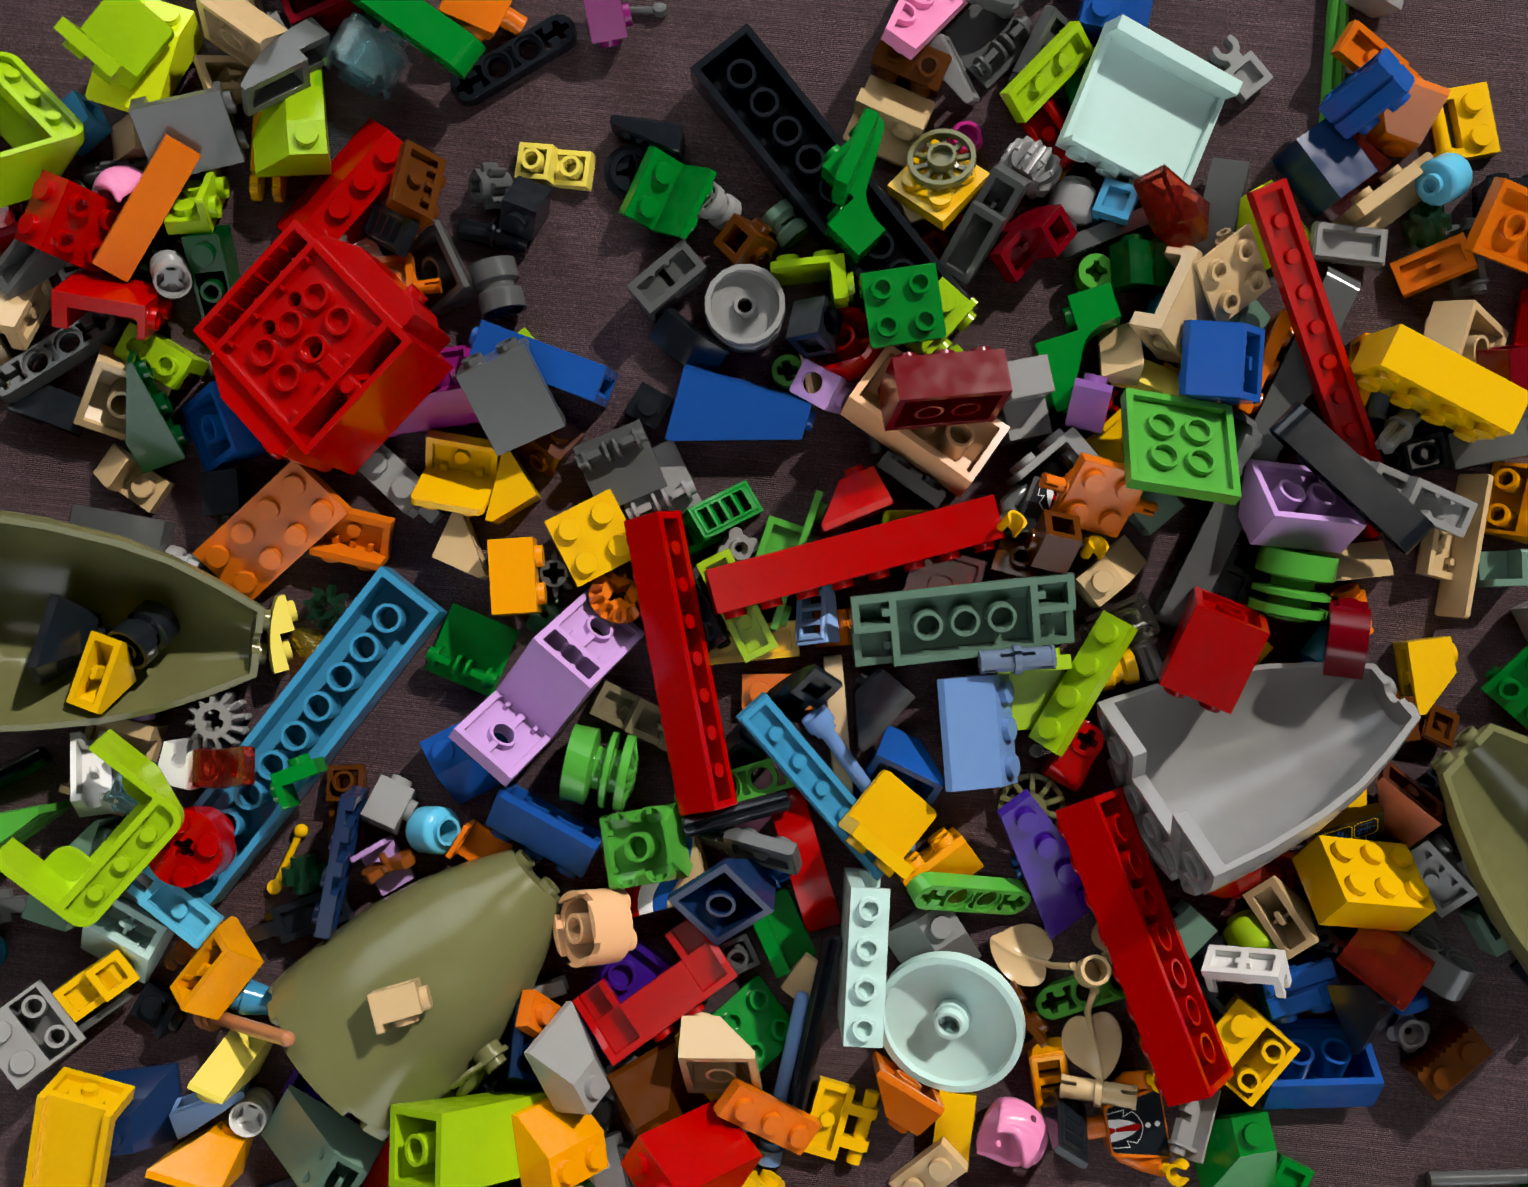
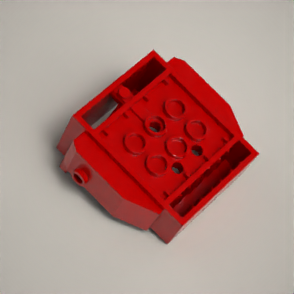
M296 219L285 228L193 329L196 335L213 352L210 356V361L221 399L262 443L263 448L278 460L284 458L323 473L330 471L334 467L354 475L454 368L440 354L449 344L450 337L438 327L436 316L425 305L429 299L413 284L407 287L387 265L363 248L325 235L319 236ZM322 348L320 355L317 357V352Z

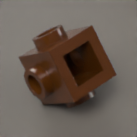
M736 213L733 214L713 241L726 255L724 259L731 266L735 264H754L763 268L770 262L772 254L779 246L769 235L772 229L762 220L755 217L751 221Z
M1007 538L1000 539L991 567L990 581L1046 574V570L1031 567L1029 550L1025 549V539L1017 541Z

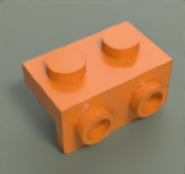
M351 508L348 514L309 548V555L320 557L321 560L329 563L342 562L354 565L362 571H377L391 557L395 518Z

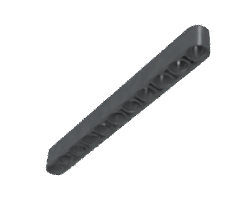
M1327 266L1320 273V278L1338 331H1340L1358 295L1361 282ZM1293 334L1288 345L1282 348L1277 358L1280 361L1279 367L1272 379L1266 381L1261 391L1265 394L1262 404L1255 413L1251 412L1249 415L1257 423L1258 431L1264 435L1262 445L1252 453L1249 459L1276 461L1283 445L1270 433L1269 428L1296 401L1304 404L1312 388L1295 334ZM1245 465L1243 466V472H1242V475L1240 476L1241 491H1242V484H1243V477H1244ZM1240 500L1236 505L1206 502L1154 608L1153 619L1177 630L1194 586L1212 591L1243 528L1238 517Z

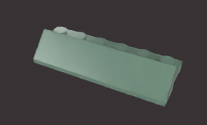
M1068 572L1067 574L1059 573L850 597L849 625L851 627L855 667L893 663L894 667L976 658L978 657V650L1011 649V645L1018 644L1021 648L1073 643L1075 642L1073 610H1076L1074 573Z

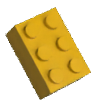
M1318 835L1292 858L1319 925L1408 932L1436 910L1429 894V889L1421 877L1407 844Z

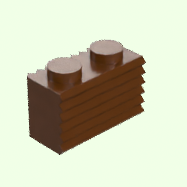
M1449 1017V1023L1443 1022V1027H1438V1032H1432V1037L1428 1036L1425 1044L1418 1048L1417 1051L1410 1053V1056L1405 1055V1060H1400L1399 1065L1421 1091L1439 1102L1492 1056L1494 1052L1474 1028L1455 1018Z

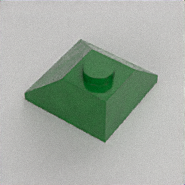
M1253 1108L1215 1115L1203 1164L1194 1162L1199 1187H1268L1276 1185L1277 1148L1268 1111Z

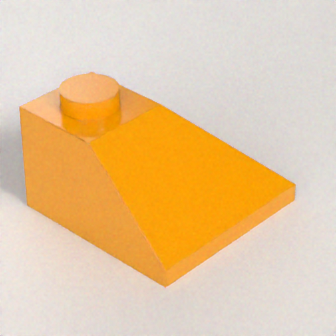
M229 1120L219 1121L175 1145L147 1169L145 1178L175 1187H230L243 1174L254 1136L241 1137L231 1129Z

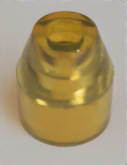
M304 626L295 629L290 636L296 652L306 661L325 638L318 631Z

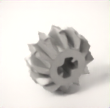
M1026 136L1023 139L1016 138L1013 143H1010L1000 158V162L1032 181L1025 192L1030 199L1034 200L1036 197L1044 198L1047 193L1051 192L1053 186L1060 178V174L1063 171L1059 165L1061 159L1052 154V147L1044 146L1040 139L1035 142L1031 137Z
M232 690L227 691L225 694L221 691L209 697L199 699V705H190L187 708L191 714L195 715L194 719H189L185 723L189 727H196L190 738L193 740L203 738L202 748L210 749L215 745L218 751L227 750L228 744L232 746L239 745L241 743L239 734L245 735L250 731L243 724V721L250 720L253 716L251 713H242L241 711L247 705V701L245 699L235 701L236 692ZM220 713L219 719L224 721L223 726H218L219 720L215 718V715Z

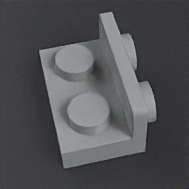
M1430 832L1408 848L1414 857V862L1424 883L1429 889V894L1436 907L1435 911L1441 918L1477 896L1463 862L1452 853V845L1440 832L1437 834Z

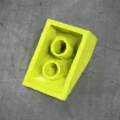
M140 0L174 30V38L131 90L116 80L108 84L92 71L85 93L87 100L129 112L131 99L146 96L148 102L171 97L192 63V58L198 53L203 44L195 11L160 0Z

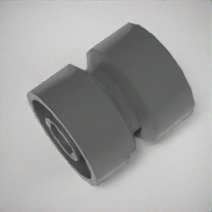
M492 256L476 261L469 266L474 289L482 291L478 295L479 299L477 301L482 319H502L519 314L527 309L522 287L515 284L520 277L514 256Z

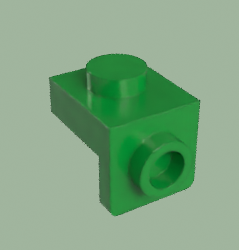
M309 753L287 760L289 768L270 774L272 781L269 785L270 793L275 803L281 805L282 810L300 805V800L293 783L328 770L323 756L313 759L310 758Z

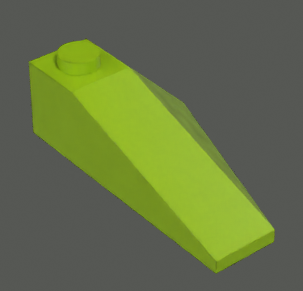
M323 66L310 72V87L261 111L253 138L256 177L332 174Z

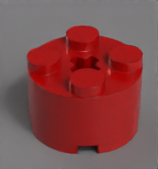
M211 806L183 808L185 819L182 826L148 864L152 872L163 882L172 886L187 888L218 876L232 863L237 847L233 833L235 832L234 826L223 812Z

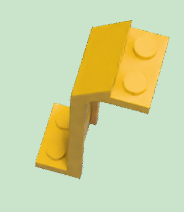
M64 1066L37 1095L23 1187H105L115 1121L133 1100L135 1086Z

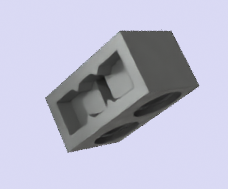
M682 239L626 286L633 300L649 319L655 322L666 308L673 307L708 278L707 266L686 241Z

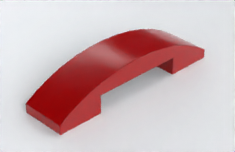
M796 787L781 790L788 793L791 809L787 812L772 815L777 835L792 840L794 843H797L803 864L798 874L789 875L807 933L842 923L806 799Z

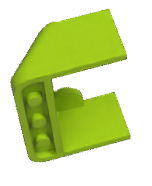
M0 52V135L13 148L0 152V208L31 199L33 185L39 179L42 170L61 176L84 143L85 137L82 121L16 55Z
M111 729L106 731L88 749L123 776L122 785L124 790L139 803L97 850L89 857L76 847L62 846L55 849L44 861L13 837L0 848V872L68 923L77 927H87L96 923L177 833L185 819L184 809L162 770Z

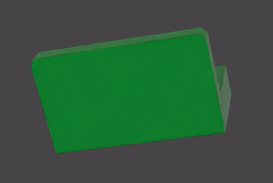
M784 887L775 891L774 912L757 921L753 926L776 977L780 978L791 972L790 966L794 965L805 952L814 956L816 950L789 890Z

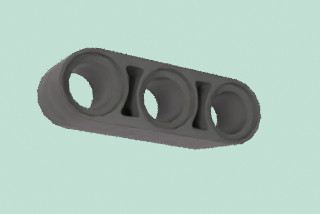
M1418 925L1408 932L1365 929L1371 932L1369 938H1361L1366 943L1364 948L1368 952L1451 1001L1462 999L1479 972L1478 964L1471 957Z

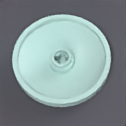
M934 951L908 959L891 973L886 981L883 1046L891 1059L906 1074L916 1081L937 1090L966 1093L979 1091L996 1084L1013 1069L1019 1059L1025 1039V1015L1015 990L998 971L985 962L966 954L951 951Z

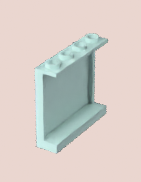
M1122 14L1104 24L1055 146L1065 150V155L1069 159L1081 163L1087 162L1097 167L1096 172L1104 177L1118 178L1127 184L1141 187L1140 194H1148L1156 198V204L1165 209L1176 210L1178 207L1191 205L1195 199L1187 195V191L1224 101L1237 96L1243 82Z
M844 867L840 936L842 937L843 945L839 959L837 1017L843 1046L883 1048L891 889L880 888L881 878L878 881L875 880L865 868Z

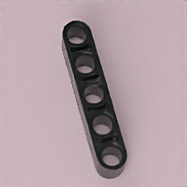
M1296 401L1269 428L1270 433L1404 555H1407L1435 528L1434 524L1303 404Z

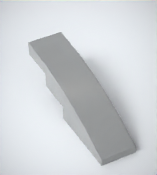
M1362 457L1434 524L1436 529L1464 538L1478 503L1422 478L1407 475L1383 463L1370 461Z

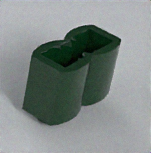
M1129 234L1120 237V242L1109 245L1112 289L1119 292H1138L1145 295L1164 294L1175 271V268L1164 255L1167 246L1178 248L1180 246L1168 243L1167 238L1143 240V235Z

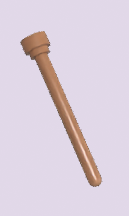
M227 1010L218 1021L193 1014L195 1025L206 1031H217L223 1027L283 1047L292 1046L296 1040L295 1034L291 1031L231 1014Z

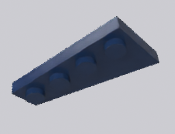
M355 785L340 796L335 828L328 847L330 852L328 865L325 866L320 880V888H323L321 902L316 903L311 924L316 925L314 937L329 940L337 930L352 866L349 858L355 854L362 823L360 813L367 802L370 788Z

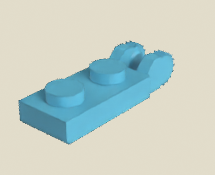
M147 865L142 872L154 881L150 887L146 889L135 878L126 888V891L138 900L136 903L193 948H200L225 917L189 888H180L163 882Z

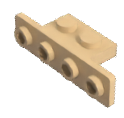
M1426 152L1404 169L1397 164L1379 178L1383 185L1374 191L1370 186L1363 189L1350 199L1354 206L1331 223L1384 229L1422 201L1415 191L1414 179L1424 173L1420 166L1425 161L1434 158L1430 152Z
M1481 473L1460 474L1458 476L1455 494L1478 503L1464 538L1434 528L1420 543L1415 573L1440 580L1435 607V615L1463 619L1470 617L1494 479L1493 475Z

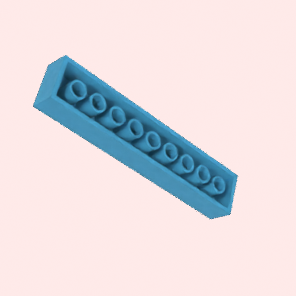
M379 567L193 805L211 806L220 810L231 820L235 829L233 833L235 844H237L236 854L229 867L218 876L200 884L187 887L210 906L225 899L296 808L295 806L282 810L281 805L275 803L269 788L270 783H272L270 774L289 768L287 760L309 753L311 759L323 756L328 767L448 613L392 568ZM322 773L293 783L300 801Z

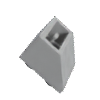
M41 979L0 1008V1068L17 1090L27 1087L87 1039Z

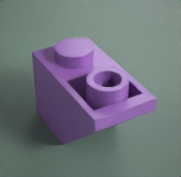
M1085 373L1084 379L1075 378L1065 421L1066 428L1074 426L1076 430L1097 435L1102 434L1114 387L1107 384L1108 378L1090 373Z

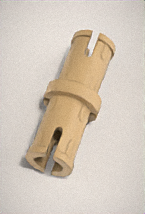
M1062 1073L1059 1098L1093 1102V1107L1101 1108V1104L1136 1110L1138 1085L1103 1081L1104 1078L1100 1077L1090 1079Z

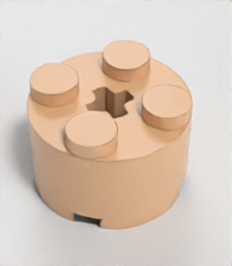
M598 888L572 890L562 895L558 904H563L560 914H555L553 936L560 956H567L571 961L568 965L579 968L618 963L627 955L628 951H633L636 948L638 940L637 934L633 929V919L630 910L631 899L626 891Z

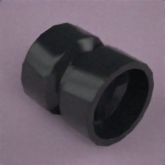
M144 600L127 616V619L121 621L107 636L127 642L133 668L143 669L160 653L159 649H164L180 634L181 628L174 613L166 606L154 600Z

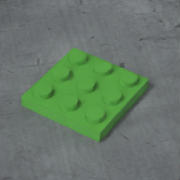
M1126 387L1120 396L1126 488L1236 505L1241 499L1242 494L1232 405Z

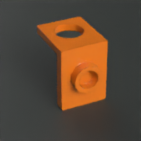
M472 819L463 826L445 857L451 859L456 854H459L470 861L512 849L514 844L498 839L491 834V829Z

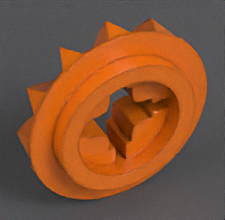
M611 570L606 575L597 577L591 584L588 594L590 605L603 619L612 623L625 624L635 621L641 616L635 581L629 579L626 572L617 575ZM613 592L626 593L624 599L617 598L610 601Z

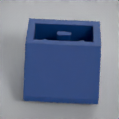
M1184 320L1183 336L1181 338V370L1178 375L1179 395L1228 405L1260 403L1265 329L1241 322Z

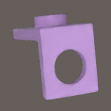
M805 358L789 391L825 411L840 414L857 382L846 381V378L829 372L822 366ZM811 372H817L822 378V386L819 391L810 394L804 388V378Z
M390 835L349 859L352 863L362 859L367 867L370 863L380 862L378 857L380 853L385 852L387 858L401 850L394 837ZM411 867L405 870H396L382 876L375 884L381 895L384 896L414 879L415 874Z

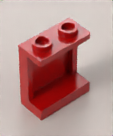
M77 270L51 290L52 327L68 329L84 314L91 311L135 319L137 321V340L146 341L155 331L159 330L166 320L171 318L173 310L172 299L160 295L155 289L153 282L130 279L127 283L116 276L95 274L83 270Z

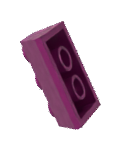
M469 344L447 347L440 352L454 368L389 437L418 431L427 432L437 428L456 425L465 426L470 423L479 422L456 378L458 368L462 366L461 361L470 356L471 348Z

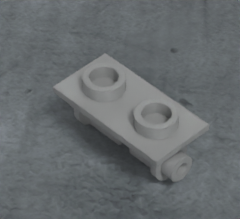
M1220 1089L1211 1098L1179 1105L1178 1110L1181 1111L1180 1118L1176 1117L1171 1139H1168L1167 1142L1171 1145L1169 1152L1172 1153V1156L1203 1164L1221 1094Z

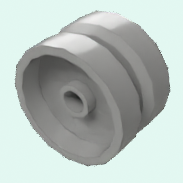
M735 264L722 270L710 282L705 295V315L711 334L727 348L737 353H754L768 347L778 337L784 323L785 294L779 281L767 269L754 264ZM746 305L751 306V310L746 313L738 309L739 306L743 309Z

